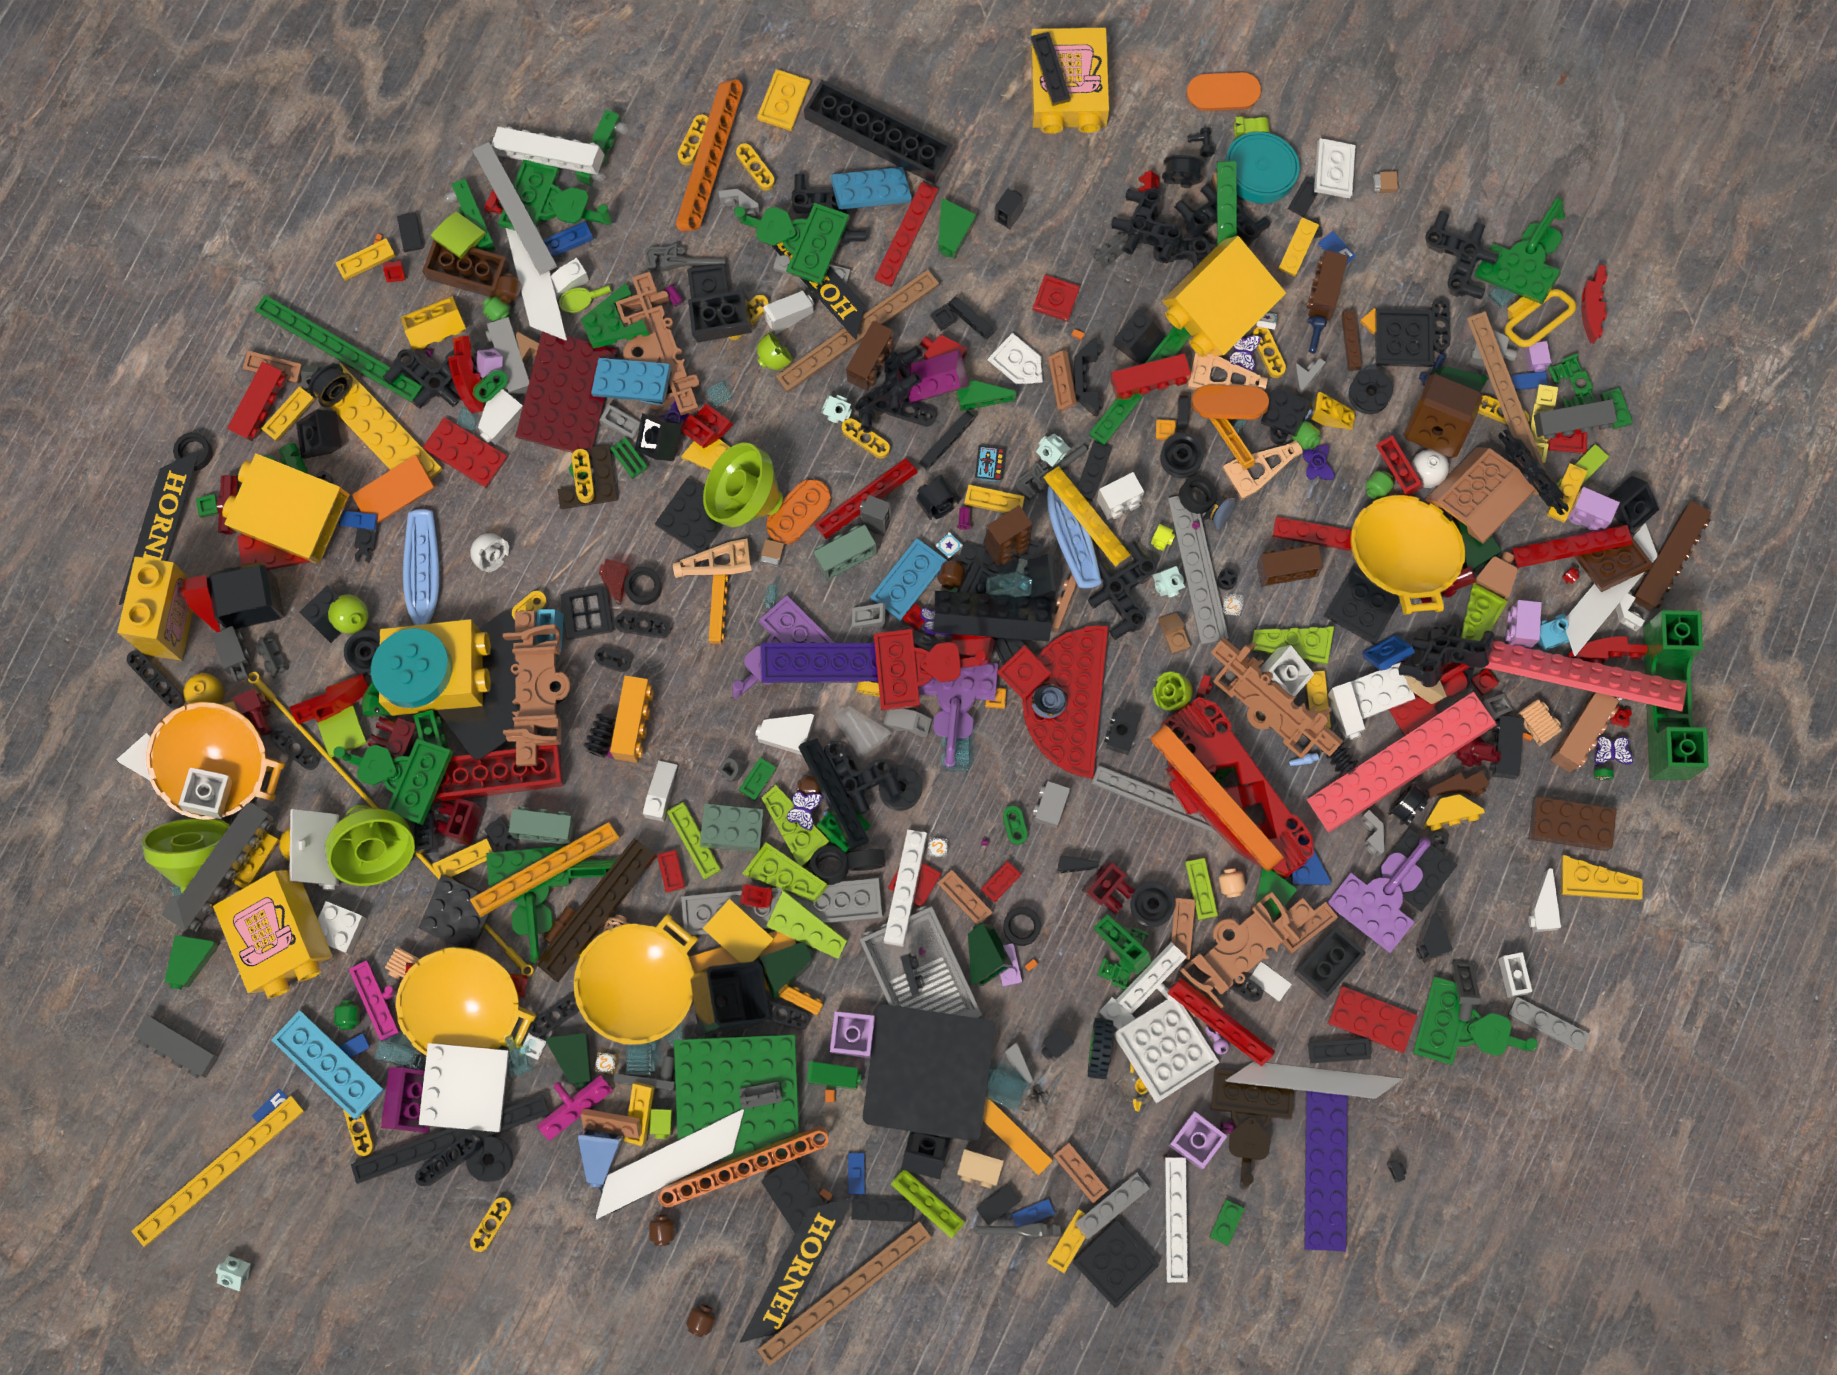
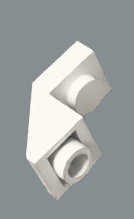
M1629 591L1616 606V612L1619 622L1637 631L1645 620L1641 619L1638 613L1628 611L1635 600V597Z

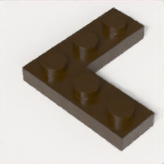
M610 445L591 448L595 483L593 484L594 499L588 503L579 501L576 487L557 489L560 509L618 501ZM585 485L583 486V495L587 496L588 492Z

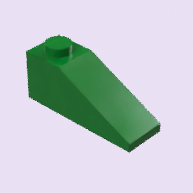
M968 380V388L956 391L960 411L1016 401V391L975 380Z
M1108 914L1093 927L1116 955L1137 975L1152 962L1149 952Z

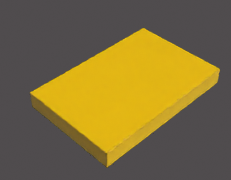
M776 69L758 113L757 120L792 131L810 87L811 80Z
M731 899L703 927L712 938L740 963L754 962L774 939Z

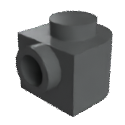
M304 365L301 370L303 388L309 387L312 374L320 371L321 367Z
M738 757L728 758L721 763L717 770L725 780L734 782L738 781L744 773L745 763Z

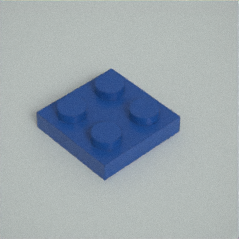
M1394 634L1363 651L1362 655L1366 661L1380 671L1391 668L1393 664L1399 661L1406 660L1415 652L1410 644Z

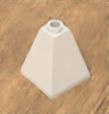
M146 733L116 760L151 781L146 767V751L152 734Z

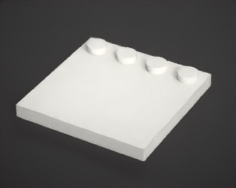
M1175 999L1173 1001H1164L1113 1033V1036L1156 1103L1220 1063L1185 1007Z
M428 1043L419 1125L501 1132L509 1051Z

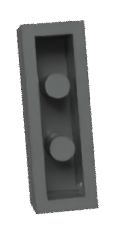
M868 495L867 500L863 499L859 509L861 511L860 516H862L860 521L862 526L865 525L868 531L884 537L891 521V505L889 502Z

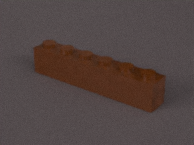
M1693 501L1686 505L1658 552V557L1653 562V568L1647 571L1634 593V603L1650 612L1655 608H1660L1664 601L1663 594L1665 592L1668 593L1674 584L1672 582L1673 577H1677L1683 569L1681 566L1683 560L1687 561L1692 554L1690 548L1700 540L1702 536L1699 534L1701 529L1705 530L1711 520L1708 517L1711 512Z

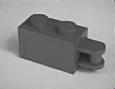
M231 626L221 630V632L212 634L211 637L224 670L228 674H232L236 684L243 678L248 679L249 674L246 667L251 665L249 662L251 655L247 647L244 648L242 642L245 640L240 630L237 631Z

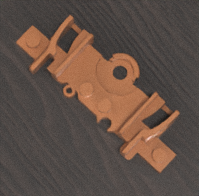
M650 272L632 277L637 295L616 301L617 309L624 327L643 319L650 335L646 337L642 335L634 336V339L629 341L624 347V359L666 363L672 366V374L668 384L671 387L672 393L666 395L665 403L663 402L662 405L651 404L653 411L663 408L676 401L680 415L699 410L692 391L693 388L700 386L698 377L696 375L687 377L684 369L685 359H676V356L682 354V351L677 348L672 332L669 330L673 327V321L671 318H666L661 305L670 301L667 292L661 291L657 293ZM643 309V311L632 315L624 316L623 312L628 310ZM641 347L644 353L640 357H635L632 353L633 349Z
M520 611L515 612V632L502 634L505 640H523V643H514L512 652L519 665L513 664L511 666V672L514 675H518L516 677V698L512 702L520 704L521 708L517 712H512L516 716L513 717L514 729L503 730V734L506 736L507 741L516 742V765L534 766L537 765V746L562 745L561 719L556 715V701L562 700L568 695L571 685L566 674L561 671L560 673L556 672V655H560V629L555 624L536 627V612ZM556 634V641H547L536 645L537 635ZM554 681H558L561 684V689L558 692L550 690V684ZM537 727L556 728L557 736L537 735Z
M1223 637L1211 652L1212 655L1225 665L1213 682L1231 698L1236 696L1249 707L1247 718L1250 724L1257 729H1269L1272 727L1284 738L1283 743L1301 759L1315 744L1330 757L1343 742L1325 725L1329 721L1327 715L1332 709L1329 707L1317 713L1315 705L1309 711L1306 709L1305 703L1301 706H1296L1294 703L1296 696H1291L1276 682H1271L1273 679L1271 672L1267 671L1262 674L1259 667L1264 662L1263 660L1258 661L1252 657L1249 661L1250 658L1247 656L1256 647L1257 644L1255 642L1246 645L1239 651ZM1231 670L1238 677L1227 687L1220 680ZM1257 711L1265 714L1266 719L1264 721L1256 717ZM1304 734L1311 741L1304 751L1301 752L1294 745Z
M1270 892L1252 908L1254 914L1240 926L1233 919L1221 920L1213 930V940L1216 939L1218 945L1204 957L1199 953L1180 971L1198 992L1221 1009L1224 1005L1211 992L1214 987L1222 995L1233 985V979L1237 983L1245 981V976L1241 974L1242 972H1248L1262 959H1269L1266 955L1267 948L1271 947L1277 952L1278 945L1287 938L1294 944L1302 939L1303 936L1298 931V928L1316 914L1303 898L1287 910L1276 896ZM1269 898L1275 902L1282 915L1274 923L1268 911L1262 905ZM1226 929L1234 931L1235 937L1233 940L1227 941L1223 938V932ZM1193 964L1211 976L1203 984L1191 977L1186 971ZM1239 976L1243 978L1241 981L1238 980Z

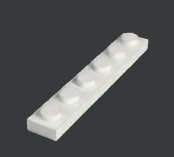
M907 829L884 944L904 947L927 840L926 832Z
M1165 1158L1166 1282H1188L1186 1158Z

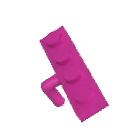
M367 960L350 968V974L379 1040L382 1042L399 1034V1029L386 1002L387 999L396 995V989L387 986L385 992L382 993Z
M600 1075L571 1098L563 1085L557 1082L554 1084V1088L565 1103L536 1126L547 1140L550 1141L581 1117L583 1109H591L609 1095L613 1089Z

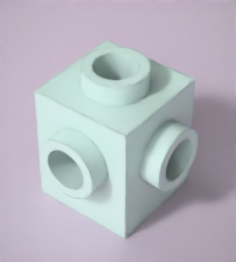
M827 395L821 413L828 416L827 420L838 424L839 421L844 422L845 419L850 417L852 411L850 408L851 404L847 403V398L837 395L834 398ZM839 406V412L836 413L835 408Z
M1054 433L1040 440L1038 443L1040 447L1036 453L1040 455L1043 461H1046L1053 467L1064 459L1071 448L1064 443L1061 437Z
M1177 566L1167 568L1152 575L1155 581V588L1160 596L1168 595L1170 598L1180 594L1178 590L1185 588L1183 576L1179 573Z
M227 1256L224 1262H220L216 1269V1274H218L217 1283L240 1291L249 1278L251 1263Z

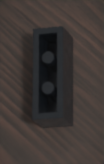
M1501 715L1495 721L1496 726L1493 727V732H1496L1495 740H1492L1491 744L1495 745L1496 751L1501 752V759L1499 763L1490 762L1489 769L1492 770L1493 777L1516 779L1520 776L1524 718Z

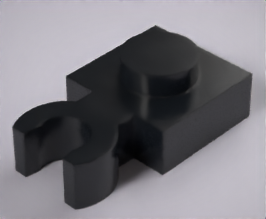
M357 528L354 547L359 549L355 553V560L357 562L360 561L362 555H366V563L370 562L369 550L375 551L378 534L376 530Z
M501 818L484 829L496 846L500 843L502 844L501 849L503 852L507 851L506 847L509 844L513 845L515 849L517 848V844L513 840L508 839L511 834Z

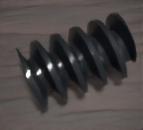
M596 714L595 717L599 721H593L592 724L596 728L589 730L592 735H588L587 740L590 743H584V747L587 749V752L605 758L606 756L602 753V750H609L605 743H612L608 736H613L610 730L615 728L613 723L616 722V719L605 714Z
M1344 740L1330 757L1327 754L1325 756L1327 759L1333 758L1330 764L1337 765L1334 769L1335 772L1342 771L1339 774V778L1356 770L1355 765L1358 760H1350L1354 755L1353 753L1346 754L1349 747L1342 748V745L1345 743Z

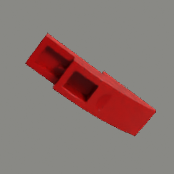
M1598 265L1594 272L1593 280H1587L1582 291V320L1586 335L1592 344L1598 338H1601L1604 329L1601 327V323L1605 321L1607 316V310H1605L1606 303L1601 302L1604 291L1601 290L1602 284L1605 285L1608 276L1605 273L1606 266Z
M469 335L453 338L455 356L448 357L452 379L461 400L469 412H483L484 402L477 400L473 395V388L481 379L480 373L473 374L474 364L471 358Z
M1628 636L1608 637L1586 643L1576 656L1571 651L1565 657L1579 658L1583 661L1601 664L1608 659V655L1614 659L1621 658L1622 656H1629V659H1641L1647 653V645L1628 644Z
M363 674L326 687L327 693L290 706V711L297 724L314 718L318 723L340 713L363 697L369 685Z

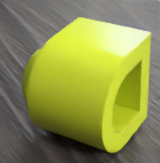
M1159 524L1151 544L1156 549L1164 551L1166 545H1171L1175 537V534L1172 533L1173 529Z

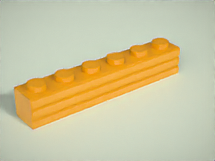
M1209 418L1241 467L1246 470L1254 466L1255 459L1228 419Z
M726 574L713 575L708 640L710 644H721L722 640L724 641L722 629H725L723 617H726L724 605L727 604L725 594H727L726 582H728V575Z
M765 981L766 990L770 991ZM788 987L779 996L816 1016L819 1015L823 1007L821 1000L810 998V994L806 992L803 994L796 987Z

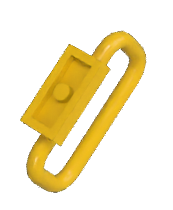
M1552 289L1543 304L1551 297H1559L1568 304V309L1530 339L1523 340L1512 331V328L1542 304L1522 297L1507 308L1509 321L1505 325V335L1520 347H1530L1568 319L1576 310V302L1564 291Z

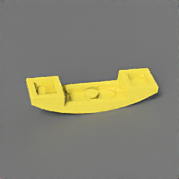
M1539 384L1531 415L1530 430L1542 461L1545 463L1549 445L1547 444L1548 439L1545 440L1544 436L1537 437L1533 415L1553 410L1556 404L1558 387Z

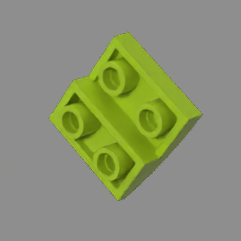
M456 211L434 230L431 237L462 259L472 246L475 248L486 232Z
M350 706L340 713L317 723L330 758L335 756L333 752L338 746L343 747L347 752L367 744L354 706Z

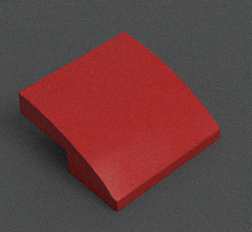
M705 404L695 417L691 414L682 423L681 432L702 448H706L720 439L733 424L708 404Z

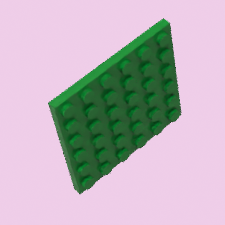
M795 1034L674 1040L678 1141L742 1110L739 1089L778 1081L783 1102L743 1109L744 1112L733 1152L719 1160H731L799 1134ZM800 1141L795 1143L798 1148H800ZM779 1148L776 1151L780 1156L787 1154L784 1148ZM761 1155V1156H759L757 1159H759V1158H767V1157L764 1156V1155Z

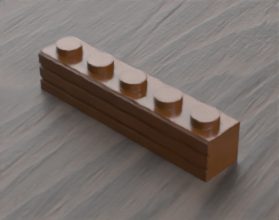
M1355 310L1343 311L1341 318L1348 371L1360 370L1362 364Z

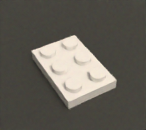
M1322 138L1317 141L1314 192L1350 199L1353 189L1355 145Z
M1401 662L1392 665L1387 670H1379L1351 681L1362 720L1416 699L1408 686L1405 676L1399 675L1398 670Z

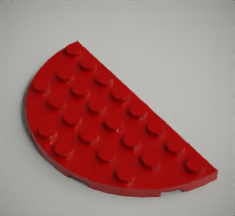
M1088 626L1083 629L1067 632L1052 641L1037 656L1052 673L1040 686L1054 684V686L1061 688L1066 695L1067 705L1061 715L1054 718L1039 716L1032 708L1031 699L1034 691L1025 700H1022L1026 727L1040 752L1062 770L1089 779H1093L1108 626Z

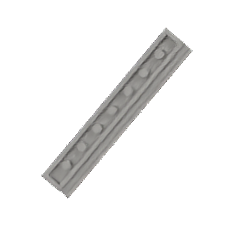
M1192 493L1191 496L1197 500L1196 493ZM1179 496L1168 498L1200 645L1218 643L1223 637L1229 640L1201 515L1192 513L1184 508ZM1193 522H1199L1200 526L1198 529L1192 527Z

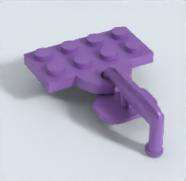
M787 595L759 619V623L771 634L767 643H835ZM760 646L750 651L744 659L746 668L752 674L743 682L739 680L733 682L732 696L735 699L741 697L758 680L761 682Z
M997 663L961 668V674L955 681L939 682L933 677L927 685L919 687V694L936 695L937 702L943 709L934 717L933 730L936 735L947 737L944 763L948 767H952L956 763V738H968L973 731V718L966 711L974 705L975 699L995 701Z
M1422 837L1419 840V845L1408 858L1401 853L1391 854L1382 864L1383 877L1373 879L1368 884L1351 872L1327 902L1332 909L1389 953L1393 951L1415 923L1413 919L1400 910L1403 902L1402 892L1413 891L1421 882L1423 872L1416 865V862L1430 846L1429 838Z

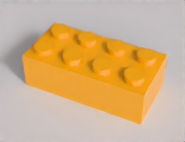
M624 676L610 750L616 760L638 763V759L642 758L643 746H641V743L647 734L645 721L650 718L651 709L648 708L649 701H652L654 696V690H652V685H650L648 679Z

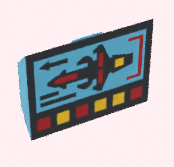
M979 445L975 478L993 482L1002 481L1006 448Z

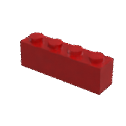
M1184 353L1111 372L1110 380L1116 399L1126 400L1135 394L1146 395L1151 390H1165L1174 384L1177 386L1184 385L1190 380L1191 372Z
M262 361L227 429L253 442L260 433L262 422H265L269 416L271 405L276 403L280 388L285 386L287 374Z

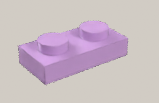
M1013 943L1003 945L1013 966L1000 974L1002 987L1022 983Z

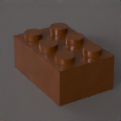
M1326 250L1324 257L1320 256L1315 270L1316 275L1311 286V294L1306 306L1309 309L1308 316L1320 315L1326 317L1327 321L1331 320L1336 307L1348 255Z
M872 321L846 368L847 382L868 391L870 386L873 387L875 385L878 371L883 370L887 355H890L895 348L893 330Z
M1312 543L1304 544L1301 548L1296 549L1294 547H1286L1279 552L1274 550L1265 551L1257 563L1261 587L1315 578L1319 576L1323 568L1319 545H1313Z

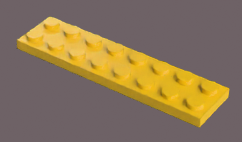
M339 364L343 368L344 373L352 376L353 384L347 395L337 404L330 406V408L336 411L337 415L390 470L412 456L417 455L432 480L442 471V468L342 364Z

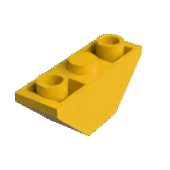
M1318 392L1314 400L1312 420L1323 426L1352 430L1355 411L1326 394Z
M1460 794L1441 798L1436 802L1423 828H1430V831L1441 829L1444 824L1455 826L1461 824V820L1468 819V822L1476 821L1485 812L1482 807Z

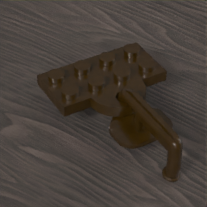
M1214 1069L1210 1110L1231 1112V1120L1236 1128L1229 1136V1151L1233 1156L1242 1158L1240 1188L1246 1190L1254 1181V1177L1250 1174L1251 1160H1262L1269 1154L1270 1137L1264 1130L1269 1125L1271 1117L1292 1119L1294 1089L1227 1082L1226 1080L1238 1071Z

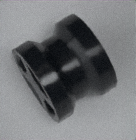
M1230 568L1223 569L1217 578L1219 588L1225 591L1233 589L1238 579L1237 573Z

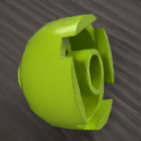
M770 332L758 342L757 355L759 358L757 361L763 368L768 367L771 370L777 371L787 367L793 361V358L785 346L782 347L779 344L780 341Z
M341 595L338 597L339 599L330 605L328 611L329 621L334 628L342 633H357L368 622V608L355 595Z
M1170 671L1163 673L1156 680L1158 683L1156 687H1153V699L1159 707L1168 711H1178L1191 701L1193 695L1192 685L1184 675Z

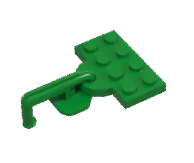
M523 159L513 187L536 229L540 220H550L556 217L560 221L571 224L577 223L581 219L604 225L612 224V218L606 204H601L598 207V213L586 210L585 208L589 200L586 191L573 187L561 191L559 187L555 186L560 172L558 168ZM503 209L498 222L499 227L515 231Z
M1557 197L1541 223L1530 224L1522 235V241L1515 244L1510 250L1492 244L1489 251L1499 254L1497 263L1493 265L1482 261L1474 273L1475 278L1543 304L1561 275L1559 269L1545 263L1546 255L1555 252L1562 241L1561 233L1556 229L1550 228V225L1554 218L1557 220L1565 218L1563 200Z
M814 203L807 220L797 219L791 221L787 211L776 207L766 209L761 220L745 215V209L742 206H738L734 210L740 223L757 229L756 236L759 241L771 246L783 242L785 249L788 253L792 254L786 270L788 274L819 285L823 284L850 219L848 214Z
M420 739L416 740L409 757L400 756L393 759L388 749L378 745L370 746L363 758L349 754L341 746L336 747L333 752L335 757L359 767L357 777L361 782L375 786L384 781L387 789L394 793L387 810L400 815L403 819L421 825L424 824L453 755V751Z
M564 846L486 853L489 888ZM568 869L512 899L518 905L511 915L512 928L518 935H529V960L533 964L541 957L538 934L547 933L552 927L551 910L543 903L548 897L549 888L569 886Z
M1438 977L1433 978L1413 1051L1414 1055L1453 1065L1458 1046L1467 1047L1476 1043L1481 1052L1493 1056L1503 1054L1507 1046L1528 1052L1536 1050L1538 1046L1536 1039L1529 1038L1525 1041L1510 1036L1512 1025L1510 1020L1504 1016L1491 1013L1481 1018L1472 1009L1469 1021L1460 1020L1458 1016L1461 1004L1458 1001L1455 982Z

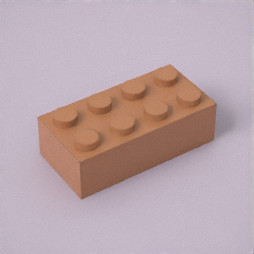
M1597 692L1591 694L1550 761L1569 773L1583 766L1589 757L1586 754L1593 750L1599 741L1596 737L1598 738L1600 734H1603L1608 726L1606 722L1617 712L1618 707L1616 705L1619 700L1613 696Z

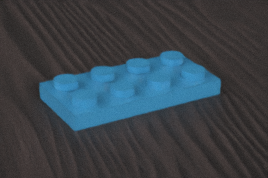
M903 167L831 174L830 177L839 210L908 203L912 199Z
M599 358L591 394L597 397L665 403L672 366L666 363Z
M916 538L870 596V600L876 604L885 603V611L901 622L903 616L917 602L938 575L941 565L947 560Z

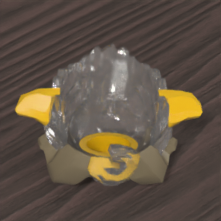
M1130 1063V1070L1122 1073L1113 1087L1123 1099L1133 1103L1134 1109L1138 1112L1143 1104L1152 1100V1096Z

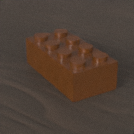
M433 240L423 273L427 280L493 298L496 296L495 288L498 278L507 273L510 265L505 256L473 247L460 259Z
M1020 505L986 526L985 549L997 566L1000 564L1006 565L1013 559V556L1018 553L1021 555L1029 549L1033 524Z
M1537 797L1532 801L1528 839L1608 851L1613 848L1617 809Z

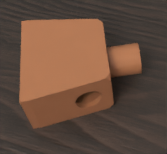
M1504 552L1501 559L1493 556L1476 578L1477 582L1475 584L1507 600L1518 571L1515 566L1511 565L1515 558L1514 555Z

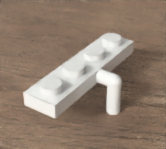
M1171 942L1116 1000L1130 1014H1133L1156 988L1168 1001H1173L1174 998L1167 994L1169 989L1162 982L1187 956Z

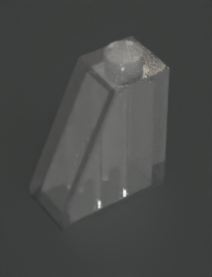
M843 706L835 711L833 719L858 758L892 738L889 730L851 706L847 708Z

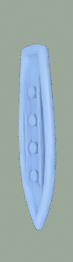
M1048 485L1047 503L1051 524L1078 587L1094 588L1099 586L1102 581L1091 536L1050 485Z
M428 509L409 511L406 526L403 590L407 610L414 625L430 623L439 593V557L433 511Z

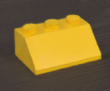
M453 296L400 317L413 350L423 349L433 342H441L445 337L458 335L466 329Z

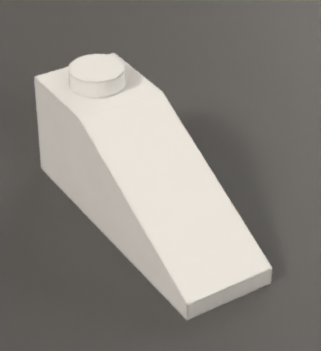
M577 258L560 267L551 275L557 300L566 291L578 288L589 281L586 271Z
M658 761L643 810L645 818L664 822L678 765Z
M1548 869L1544 872L1530 916L1528 917L1530 928L1532 927L1533 932L1554 931L1561 928L1553 869Z

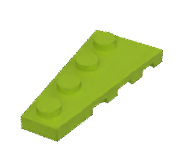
M1473 583L1460 638L1480 641L1485 631L1492 630L1508 601Z
M1334 626L1327 628L1254 630L1251 644L1255 642L1257 645L1252 651L1273 654L1277 648L1291 645L1303 661L1327 665Z
M767 842L742 873L751 879L782 890L784 889L787 892L815 902L818 901L828 887L821 879Z
M784 889L782 890L766 926L800 942L805 941L806 945L839 959L847 939L828 924H825L818 916L791 897Z

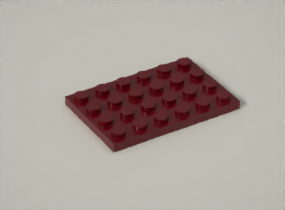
M542 331L515 437L570 453L577 449H584L590 457L605 398L591 394L598 359H614L616 350L605 346L593 348L590 342L566 336L567 340H563Z

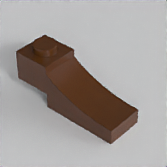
M1483 771L1467 779L1464 778L1462 773H1459L1426 791L1430 792L1429 799L1448 793H1467L1468 796L1475 794L1477 797L1486 792L1485 788L1490 783Z

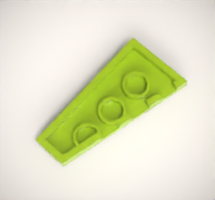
M777 785L761 798L800 866H805L811 860L816 850L829 843V840L814 824L812 830L808 831L800 827L798 822H788L787 814L790 810L794 809V805Z

